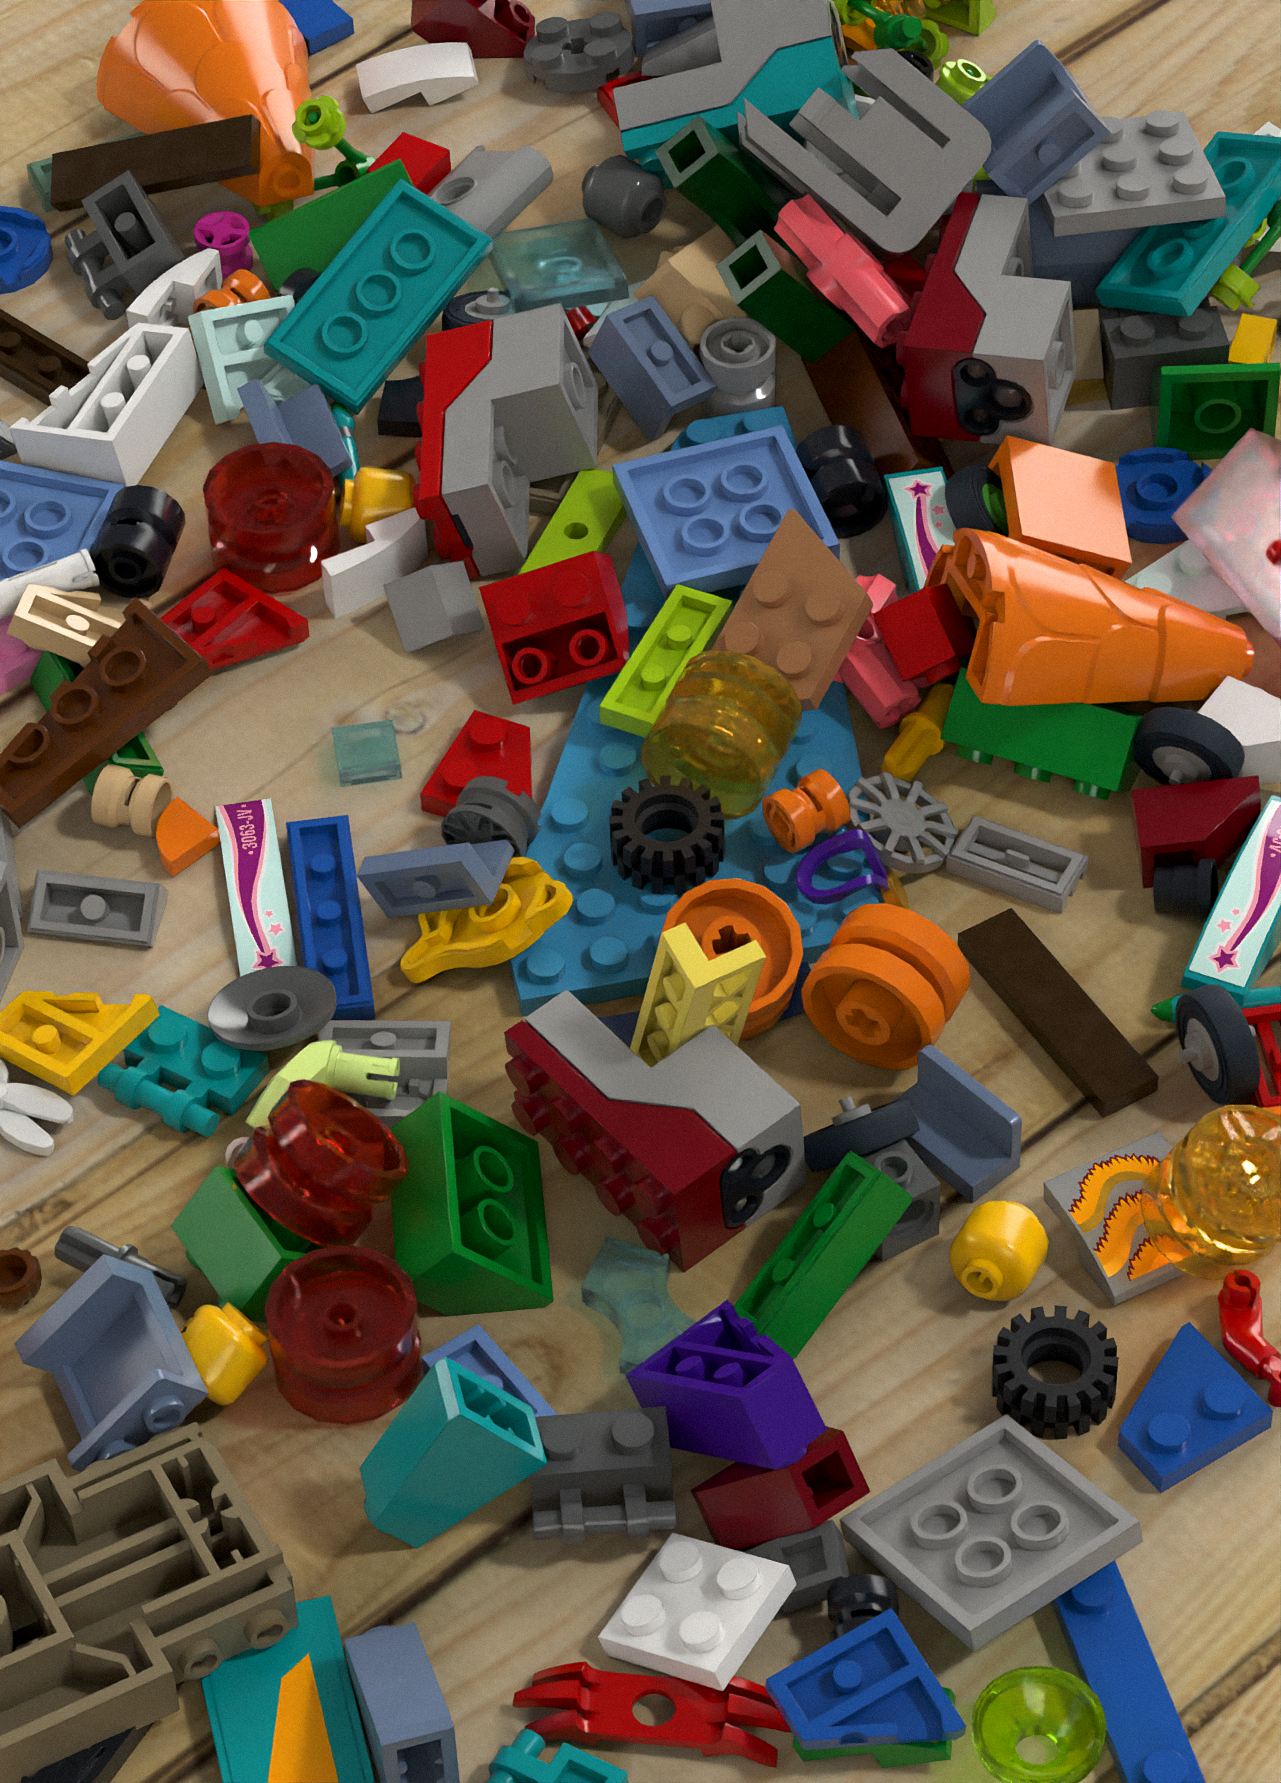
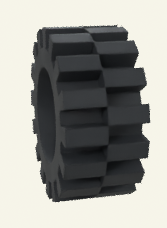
M671 775L660 776V785L652 786L650 779L646 778L638 781L639 793L629 786L621 792L622 802L615 799L611 807L612 816L609 815L611 860L613 866L618 865V874L623 880L632 876L633 887L643 890L647 882L652 883L653 894L664 895V885H673L675 894L686 892L687 881H691L694 887L705 883V873L714 877L719 871V862H723L725 856L724 812H721V802L717 796L710 799V789L701 784L693 791L692 779L685 777L681 778L679 786L671 785ZM663 828L679 829L689 834L682 839L668 842L653 840L645 836L652 831Z
M1055 1305L1054 1316L1045 1317L1043 1306L1031 1308L1030 1322H1027L1021 1313L1011 1319L1010 1330L1005 1327L1001 1329L997 1336V1345H994L991 1388L992 1396L997 1397L996 1407L1002 1416L1011 1411L1010 1417L1022 1427L1027 1421L1031 1422V1434L1039 1438H1043L1045 1427L1055 1428V1440L1067 1439L1068 1426H1074L1078 1436L1090 1431V1418L1100 1425L1106 1419L1107 1407L1112 1409L1115 1401L1119 1357H1116L1117 1345L1114 1338L1107 1339V1328L1100 1321L1089 1328L1090 1314L1078 1310L1074 1320L1066 1318L1067 1306ZM1058 1360L1075 1366L1081 1371V1376L1069 1383L1049 1384L1031 1376L1028 1369L1042 1361Z

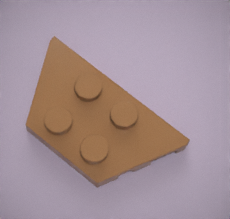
M788 509L683 699L679 710L686 720L694 723L704 722L705 714L737 711L742 718L766 715L773 710H785L788 713L817 710L874 606L867 592L797 511Z

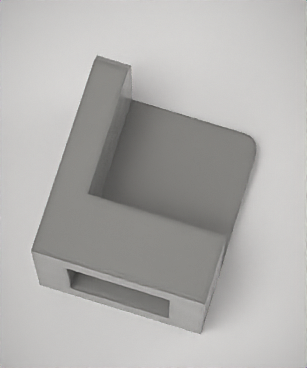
M463 561L431 565L383 585L403 648L406 652L418 651L445 639L474 634L484 629V623Z

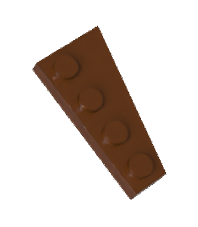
M137 597L122 612L126 621L110 638L103 634L88 651L87 654L91 661L72 683L63 680L49 697L51 708L38 723H27L0 754V809L19 829L213 675L206 660Z

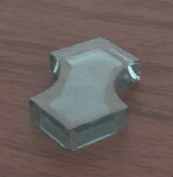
M607 1236L581 1287L582 1302L586 1306L604 1314L618 1329L623 1340V1349L619 1357L620 1373L626 1375L697 1321L684 1314L675 1305L668 1293L670 1255L664 1254L662 1256L657 1251Z

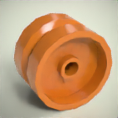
M739 878L709 880L685 892L667 913L661 933L686 922L708 961L757 940L766 958L739 1041L748 1040L770 1029L789 1007L803 957L801 929L787 903L765 886Z
M888 903L864 904L847 914L834 934L827 951L821 954L807 976L801 989L803 1007L815 1029L836 1049L860 1063L880 1069L908 1070L918 1065V1052L928 1044L935 1045L946 1022L951 1019L971 984L969 964L957 943L937 924L912 910Z

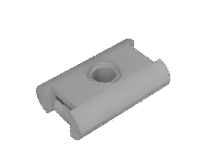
M480 145L471 151L427 196L494 240L553 181V171L546 157L531 146L522 145L517 151H485L484 146Z

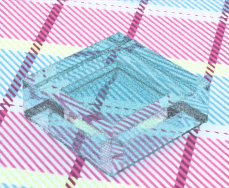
M393 720L331 728L341 787L402 779Z

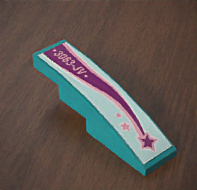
M942 466L883 475V484L888 496V508L905 588H910L911 594L923 588L932 562L942 544L955 545L953 542V532L956 531V528L946 505L945 485L947 480ZM963 616L975 642L980 619ZM971 654L959 660L962 667H968Z
M1271 795L1255 822L1223 884L1181 982V987L1190 990L1210 984L1220 985L1241 1006L1245 1003L1281 942V797Z

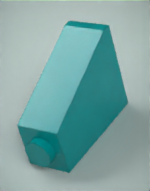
M446 1356L434 1363L359 1467L366 1494L364 1509L370 1522L380 1532L384 1534L389 1533L407 1544L419 1548L547 1465L532 1407Z

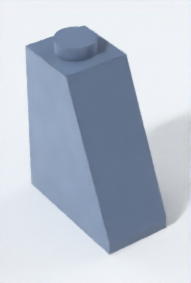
M415 1622L396 1627L378 1626L364 1632L360 1636L345 1639L349 1676L379 1783H460L454 1725Z

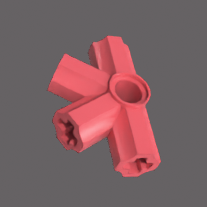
M807 194L803 198L792 199L778 213V222L774 230L809 269L806 273L808 278L835 306L842 311L845 310L873 343L881 349L890 344L897 343L900 331L909 330L913 298L883 271V265L872 251L850 232L846 233L814 197Z
M878 573L870 577L858 575L855 579L867 592L874 606L833 681L844 683L877 727L882 729L894 726L907 714L912 713L922 699L918 694L917 687L927 689L929 683L926 677L904 682L873 616V613L899 601L895 592L896 584Z

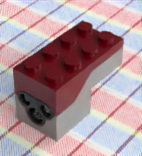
M960 192L952 214L942 217L939 230V249L937 253L930 252L925 267L923 291H915L913 295L909 330H901L898 336L896 362L897 365L905 366V377L901 388L902 410H909L911 435L978 442L980 440L981 443L1001 445L1006 435L1052 446L1077 372L1071 281L1034 278L1028 198L982 194L980 198V195L976 193Z
M566 989L525 1018V1022L521 1020L504 1032L507 1053L513 1058L505 1064V1070L512 1084L517 1089L514 1092L515 1101L511 1104V1107L519 1124L530 1135L535 1136L539 1133L553 1146L557 1159L570 1174L577 1176L581 1173L594 1186L598 1198L611 1214L615 1216L623 1214L637 1227L638 1234L645 1246L657 1257L666 1255L682 1272L685 1273L743 1231L744 1227L747 1228L807 1184L800 1104L715 1025H711L650 1068Z

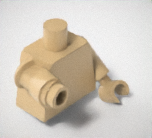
M718 225L688 246L680 245L672 250L662 251L656 271L633 293L639 301L653 295L691 350L698 356H700L701 336L709 326L720 320L733 317L751 318V316L735 304L716 268L717 264L736 250Z

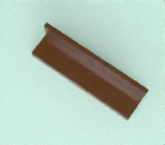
M851 318L856 329L816 362L811 364L801 356L803 365L832 426H851L862 433L867 440L875 461L874 467L879 473L882 483L883 475L941 466L947 481L955 474L938 438L911 435L909 410H902L901 388L905 377V370L903 366L897 365L896 352L892 344L881 349L873 343Z

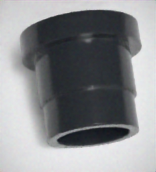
M1201 858L1199 865L1156 867L1153 881L1155 913L1157 915L1199 916L1200 922H1206L1219 895L1216 860L1214 858Z

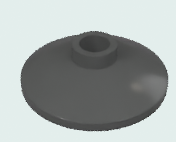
M299 966L264 968L243 975L223 987L210 1003L208 1021L214 1036L228 1046L251 1051L279 1049L301 1042L320 1031L331 1020L336 1011L337 995L335 987L329 978L313 969Z

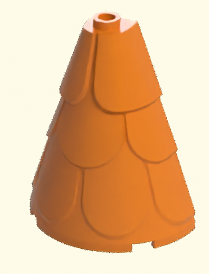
M144 0L130 12L133 18L123 28L119 36H111L100 60L96 91L97 99L104 105V109L147 135L252 114L261 122L259 173L217 181V183L259 207L314 195L316 149L308 147L306 143H299L292 133V124L296 121L295 112L297 108L307 99H312L309 86V57L304 37L285 6L279 0Z
M960 528L954 531L953 542L955 545L942 544L932 562L923 586L924 588L947 583L961 614L980 619L966 679L981 703L1019 706L1062 703L1097 704L1144 700L1154 703L1208 700L1227 676L1242 681V677L1248 676L1253 665V644L1247 640L1246 634L1241 627L1149 587L1137 588L1085 564L1078 565L990 531L971 528Z

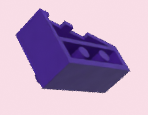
M728 1300L724 1301L625 1375L641 1408L666 1406L670 1448L777 1470L799 1461L807 1452L806 1446L827 1430L792 1357L766 1334L760 1336L753 1323L747 1317L741 1319L734 1306Z

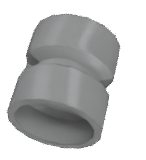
M733 317L720 320L709 326L701 336L700 362L717 387L709 399L701 402V407L706 417L712 418L775 407L776 348L774 335L760 323L749 318Z

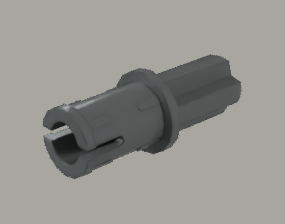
M67 1226L61 1233L54 1249V1255L60 1261L85 1273L105 1254L152 1271L167 1305H169L170 1312L172 1313V1309L175 1310L178 1307L187 1285L185 1277L162 1268L138 1255V1249L131 1244H126L119 1248L74 1226Z

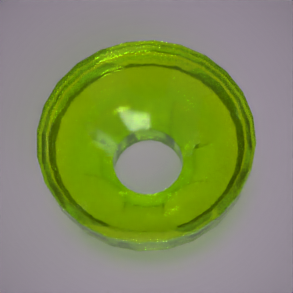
M1028 1666L1005 1672L986 1686L974 1705L971 1729L975 1751L982 1765L1000 1782L1079 1783L1096 1767L1105 1745L1107 1723L1105 1711L1098 1696L1085 1682L1073 1674L1058 1668ZM1044 1736L1057 1745L1059 1754L1049 1763L1036 1765L1024 1761L1018 1755L1016 1746L1026 1737Z

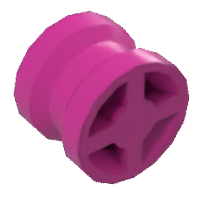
M217 211L207 214L199 219L194 226V241L199 249L198 253L207 248L219 251L222 280L239 269L250 271L253 267V252L248 244L250 242L248 235L250 226L243 216L231 211Z

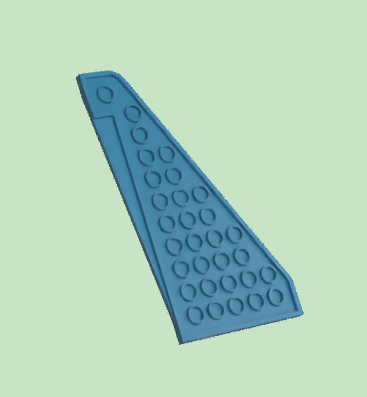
M777 406L695 420L678 435L671 451L783 425L795 451L797 444L784 407ZM639 540L621 587V594L628 618L630 657L666 602ZM747 584L709 592L708 594L733 601L734 609ZM620 672L587 683L541 810V816L537 821L538 825L542 826L534 841L529 844L525 855L526 858L536 860L553 880L563 882L571 892L573 902L568 912L549 927L537 941L520 954L507 960L522 1017L530 1015L566 989L583 1005L645 994L667 913L684 894H675L673 885H664V895L653 894L652 883L647 882L643 890L637 889L632 886V876L623 880L618 874V865L613 866L611 860L609 815L612 816L611 807L615 799L622 802L621 792L630 786L639 793L638 781L646 778L650 779L652 786L660 785V776L671 775V785L679 786L682 777L692 779L693 791L703 784L710 789V799L715 796L718 797L721 802V812H724L725 856L723 862H719V871L714 877L705 873V882L709 880L739 878L765 886L786 902L801 929L803 946L801 963L807 961L808 964H812L818 961L821 954L827 951L834 934L850 911L864 904L885 903L882 894L870 887L864 888L841 901L827 905L814 904L804 898L795 883L796 869L802 858L816 845L847 832V829L844 826L833 833L820 832L815 835L812 845L797 853H789L777 843L770 833L762 812V802L765 797L779 789H795L801 777L816 769H823L836 779L846 797L851 788L862 777L844 683L832 681L818 709L788 713L785 710H773L766 715L742 718L737 711L705 714L704 722L694 723L686 720L679 710L680 703L657 741L600 723L599 705ZM866 794L861 795L858 799L867 801ZM857 810L861 823L871 820L869 813ZM663 828L652 831L645 836L653 840L668 842L682 839L689 834L679 829ZM869 832L872 838H874L873 832ZM858 848L825 860L814 872L812 886L818 890H828L845 884L852 879L874 873L864 851ZM691 881L686 882V892L695 888Z

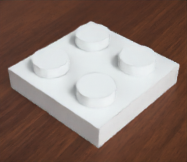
M672 1532L602 1630L598 1639L606 1656L723 1691L797 1584L789 1565Z

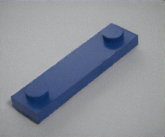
M1114 1560L1051 1601V1605L1121 1782L1206 1783Z

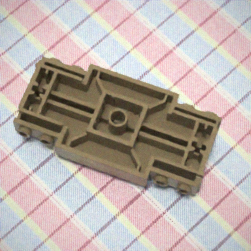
M197 1422L175 1431L157 1434L146 1444L110 1460L96 1461L87 1466L82 1472L67 1479L54 1458L0 1482V1783H21V1779L24 1776L31 1779L36 1776L40 1769L83 1749H89L92 1745L120 1734L134 1726L138 1730L179 1711L180 1706L176 1684L187 1679L205 1677L215 1671L222 1661L252 1647L255 1649L268 1648L283 1639L289 1630L299 1626L292 1575L284 1563L283 1552L278 1544L275 1546L271 1544L213 1442L207 1444Z

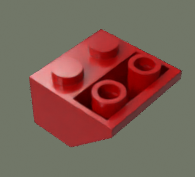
M590 551L479 587L513 705L619 673L630 658L627 611L610 555Z

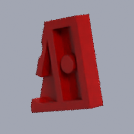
M225 568L219 570L160 618L206 660L211 671L304 642L310 637L308 619Z
M474 710L421 791L422 811L445 818L450 809L457 806L456 800L467 782L478 776H493L508 781L505 789L517 796L524 791L533 800L530 727Z

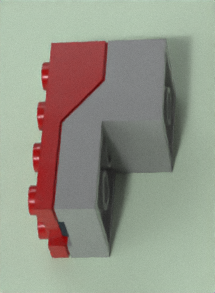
M561 303L496 318L493 322L487 320L427 335L426 360L419 362V375L424 389V401L417 403V416L422 430V442L415 444V457L420 471V483L413 486V500L419 517L422 520H434L436 524L433 528V537L440 559H450V563L463 561L469 580L478 578L480 573L483 577L523 567L528 558L530 482L597 467L598 385Z

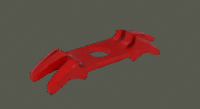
M584 1661L559 1665L534 1673L532 1687L515 1692L513 1707H544L568 1710L543 1717L525 1726L524 1729L536 1732L545 1742L555 1739H570L590 1746H596L599 1740L701 1749L702 1755L705 1757L735 1754L765 1766L777 1768L778 1749L761 1738L735 1726L761 1727L792 1733L765 1686L737 1676H733L726 1688L721 1691L681 1678L597 1670ZM647 1695H662L673 1703L675 1713L663 1725L647 1726L640 1723L634 1717L632 1710L635 1703Z

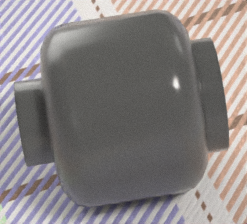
M624 155L611 156L600 164L592 166L583 179V208L586 216L622 238H633L641 233L650 232L657 226L664 215L667 200L664 195L661 178L650 170H644L642 165L633 160L630 161Z

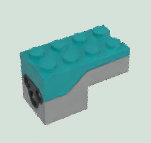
M710 0L722 62L613 89L623 149L630 161L638 159L639 164L642 165L644 170H650L657 174L662 180L664 190L674 189L655 151L698 115L743 151L739 144L736 111L746 118L744 98L802 147L805 139L791 128L789 123L818 87L859 120L852 81L840 71L843 66L849 64L840 17L833 0Z

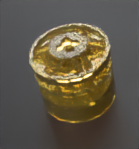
M732 650L705 651L690 658L678 677L675 686L666 699V704L658 714L641 745L642 765L651 783L655 786L660 785V776L671 775V785L679 786L682 777L692 779L693 791L703 784L710 789V799L715 796L718 797L721 802V812H724V819L741 818L754 812L764 798L778 771V765L788 752L792 740L802 725V705L791 684L776 669L757 658Z
M1225 1105L1209 1112L1186 1133L1180 1142L1175 1144L1145 1178L1140 1199L1144 1228L1158 1252L1180 1271L1204 1280H1224L1229 1272L1233 1274L1234 1270L1251 1271L1270 1254L1277 1244L1281 1243V1117L1277 1114L1254 1105Z

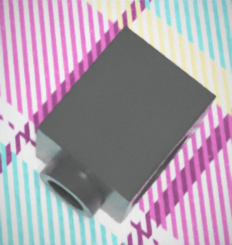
M905 1139L864 1158L865 1161L909 1192L913 1198L909 1207L875 1251L879 1259L884 1262L938 1235L941 1184Z

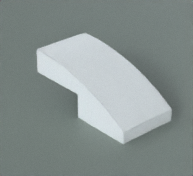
M446 42L412 46L388 52L356 64L362 99L372 114L419 92L422 93L429 106H432L479 84L472 52L467 43Z
M207 248L176 264L152 282L126 310L129 329L138 322L176 327L178 323L190 326L187 316L194 314V301L211 289H221L223 280L219 251Z
M415 507L366 525L367 544L321 561L325 604L335 619L355 611L384 595V584L411 574L428 556L425 519L422 520L419 517Z

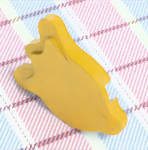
M513 857L492 904L418 915L422 936L402 957L400 961L401 970L411 983H420L442 971L453 968H483L505 962L529 948L549 927L559 921L570 909L573 896L563 882L553 880L536 860L526 857Z

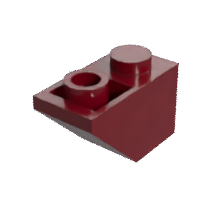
M412 0L410 29L430 44L446 42L467 43L473 58H524V49L527 43L535 37V17L518 0Z
M1259 776L1222 778L1213 781L1160 785L1153 788L1132 790L1134 834L1143 888L1153 887L1156 867L1199 865L1201 858H1214L1217 863V869H1219L1225 863V860L1246 841L1261 814Z
M826 1426L827 1430L806 1446V1454L799 1461L788 1467L773 1470L736 1461L690 1490L715 1545L739 1550L814 1529L870 1493L871 1491L844 1431Z

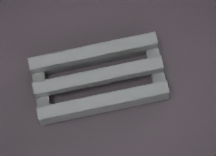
M973 815L946 857V872L1062 914L1067 906L1068 895L1071 897L1077 890L1078 879L1083 880L1088 872L1089 856ZM974 841H977V842L983 843V844H985V845L994 847V848H996V849L1005 851L1006 854H1005V853H1002V852H1000V851L991 849V848H989V847L980 845V844H978V843H975ZM1029 860L1032 861V862L1041 864V865H1043V866H1046V867L1055 869V870H1057V871L1063 872V874H1060V873H1058V872H1055V871L1049 870V869H1047V868L1038 866V865H1036V864L1030 863Z

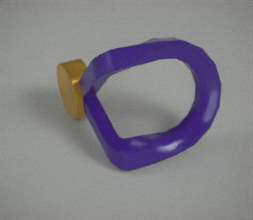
M853 829L816 845L802 858L796 869L795 883L804 898L814 904L827 905L838 902L864 888L870 887L882 894L885 903L909 909L908 899L898 876L894 872L886 873L870 837L863 830ZM858 848L864 851L874 873L852 879L845 884L828 890H818L812 886V876L825 860Z

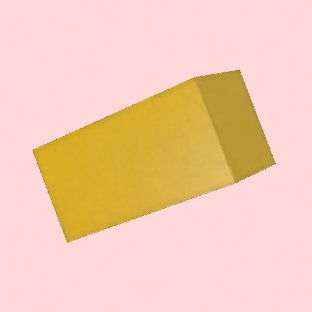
M1242 313L1229 350L1228 364L1270 363L1275 348L1277 319Z

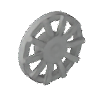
M882 772L880 776L861 777L846 797L851 811V820L845 826L847 831L860 829L866 832L882 864L890 868L909 873H924L933 871L943 865L946 857L955 845L958 829L954 828L952 820L947 813L948 806L944 802H938L933 796L923 790V784L917 780L912 784L903 779L892 777V774L889 772ZM880 791H886L889 800ZM866 793L877 805L858 799V797ZM899 795L905 797L906 800H900ZM916 803V804L919 805L921 808H920V809H917V808L914 806V804ZM857 810L873 814L874 817L872 820L861 823ZM931 817L934 821H925V818ZM869 832H873L874 836L878 841L872 838ZM927 832L941 835L942 843ZM918 840L924 842L936 854L925 857ZM894 850H896V851H909V850H910L912 856H905V855H902V854H900V853L895 852Z

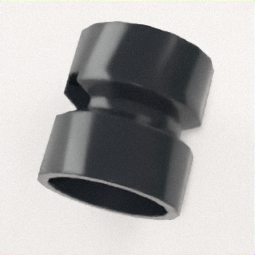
M843 425L823 427L809 434L798 445L795 452L836 537L848 538L858 536L874 528L883 519L888 509V496L881 477L874 467L875 461L865 437L853 427Z
M143 485L124 487L115 494L103 522V528H101L90 554L96 569L93 572L97 574L99 583L103 588L118 596L132 599L135 597L138 599L150 597L159 591L186 525L185 513L175 499L166 492Z

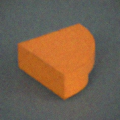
M176 797L167 805L157 822L156 840L161 863L172 877L221 844L219 829L179 797Z

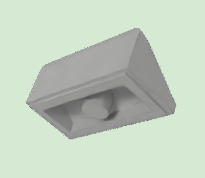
M37 869L27 932L153 948L167 904L168 890L160 883Z

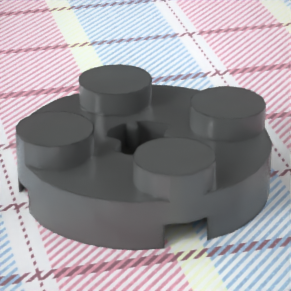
M604 12L592 18L570 21L562 17L544 19L536 25L537 35L527 43L524 49L529 80L535 84L536 77L545 81L546 90L558 93L584 92L607 85L606 74L619 68L620 76L629 71L634 62L631 35L622 26L621 17L613 12Z

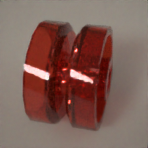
M269 442L248 445L225 455L209 470L203 486V496L212 561L217 571L225 568L266 594L296 591L318 581L322 577L321 561L338 555L340 537L331 469L317 454L298 445Z
M306 1079L290 1082L271 1108L268 1116L270 1124L257 1127L237 1153L234 1166L238 1179L257 1204L273 1219L298 1236L329 1248L341 1250L353 1246L372 1222L376 1211L374 1204L388 1201L407 1176L410 1167L407 1154L391 1130L371 1111L348 1095L320 1082Z
M337 1245L313 1250L285 1267L272 1283L264 1309L270 1339L272 1367L278 1391L294 1410L318 1422L351 1425L378 1419L405 1401L418 1384L422 1368L423 1351L418 1329L420 1324L418 1302L412 1279L394 1259L371 1248Z

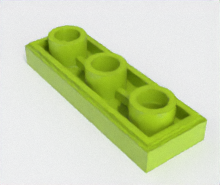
M596 468L582 470L578 473L518 575L590 551L605 553L627 515L614 486L613 473Z

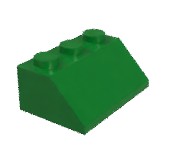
M960 667L940 737L941 740L958 744L956 756L987 765L992 764L994 755L1016 762L1014 773L1048 783L1052 773L1075 779L1073 791L1103 800L1109 799L1111 790L1115 792H1129L1141 770L1134 761L1133 738L1144 714L1107 703H1062L1019 706L981 703L966 679L968 667Z
M440 1091L386 1131L398 1292L447 1316L545 1308L554 1301L538 1142Z

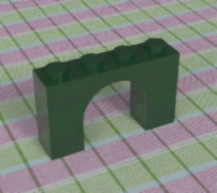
M699 115L655 151L674 188L715 221L738 247L717 264L716 268L739 308L811 364L856 329L849 314L835 306L812 283L806 275L809 271L807 266L774 230L778 222V213L787 204V201L772 175Z

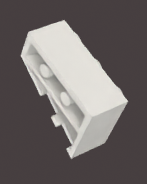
M140 322L131 327L87 364L90 373L69 391L67 387L62 385L49 395L51 405L31 422L22 417L10 427L22 465L124 484L125 487L137 485L205 384L189 328Z

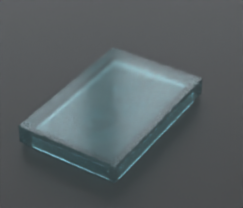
M593 218L502 232L493 240V249L487 255L506 296L510 299V305L515 314L561 303L563 309L629 299L627 278L599 225Z

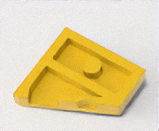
M22 991L0 1012V1057L74 1096L158 1018L160 1014L153 997L147 994H134L131 1004H103L99 993L74 992L68 995H57L52 991Z

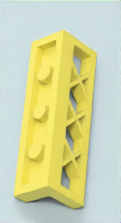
M686 922L662 932L630 1046L631 1050L652 1068L711 1025H715L738 1046L766 958L757 940L708 961Z

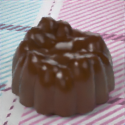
M18 1247L0 1250V1306L8 1310L22 1309L24 1303L30 1298H34L40 1290L42 1275L39 1260L36 1256H32L30 1251L20 1250Z

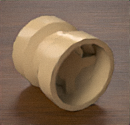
M108 764L101 771L94 787L91 800L92 820L97 825L109 828H118L123 824L130 826L137 835L152 839L156 838V827L159 817L167 805L173 801V783L170 778L154 774H148L144 778L136 777L130 768Z

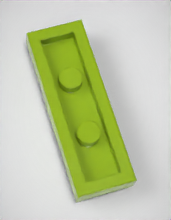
M677 584L599 705L600 723L657 741L691 687L733 611V601Z

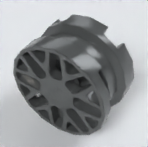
M478 776L467 782L456 800L457 806L450 809L441 824L442 837L447 845L467 842L478 844L508 840L514 849L512 858L524 857L527 847L534 841L542 828L537 823L541 813L535 802L524 791L517 796L505 789L508 781L493 776Z

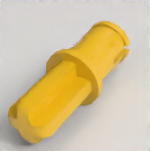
M947 683L934 685L918 710L907 714L903 718L899 727L900 735L884 755L885 761L881 765L882 772H889L892 774V777L909 782L929 755H935L942 750L946 741L941 740L940 737L955 688L953 685Z

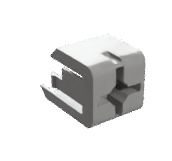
M892 48L854 52L851 58L858 64L845 65L840 70L875 100L873 105L867 109L859 120L818 87L789 123V126L802 138L811 143L870 193L866 199L744 98L746 118L736 111L740 148L799 198H803L807 194L814 197L846 233L850 232L860 242H863L879 261H890L901 257L915 247L982 167L991 153L992 141L989 131L985 126Z

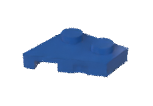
M1188 1322L1180 1328L1120 1427L1118 1447L1160 1493H1163L1271 1428L1273 1411L1201 1333Z
M892 1608L766 1679L765 1689L803 1750L948 1741L962 1737L966 1731L964 1721Z

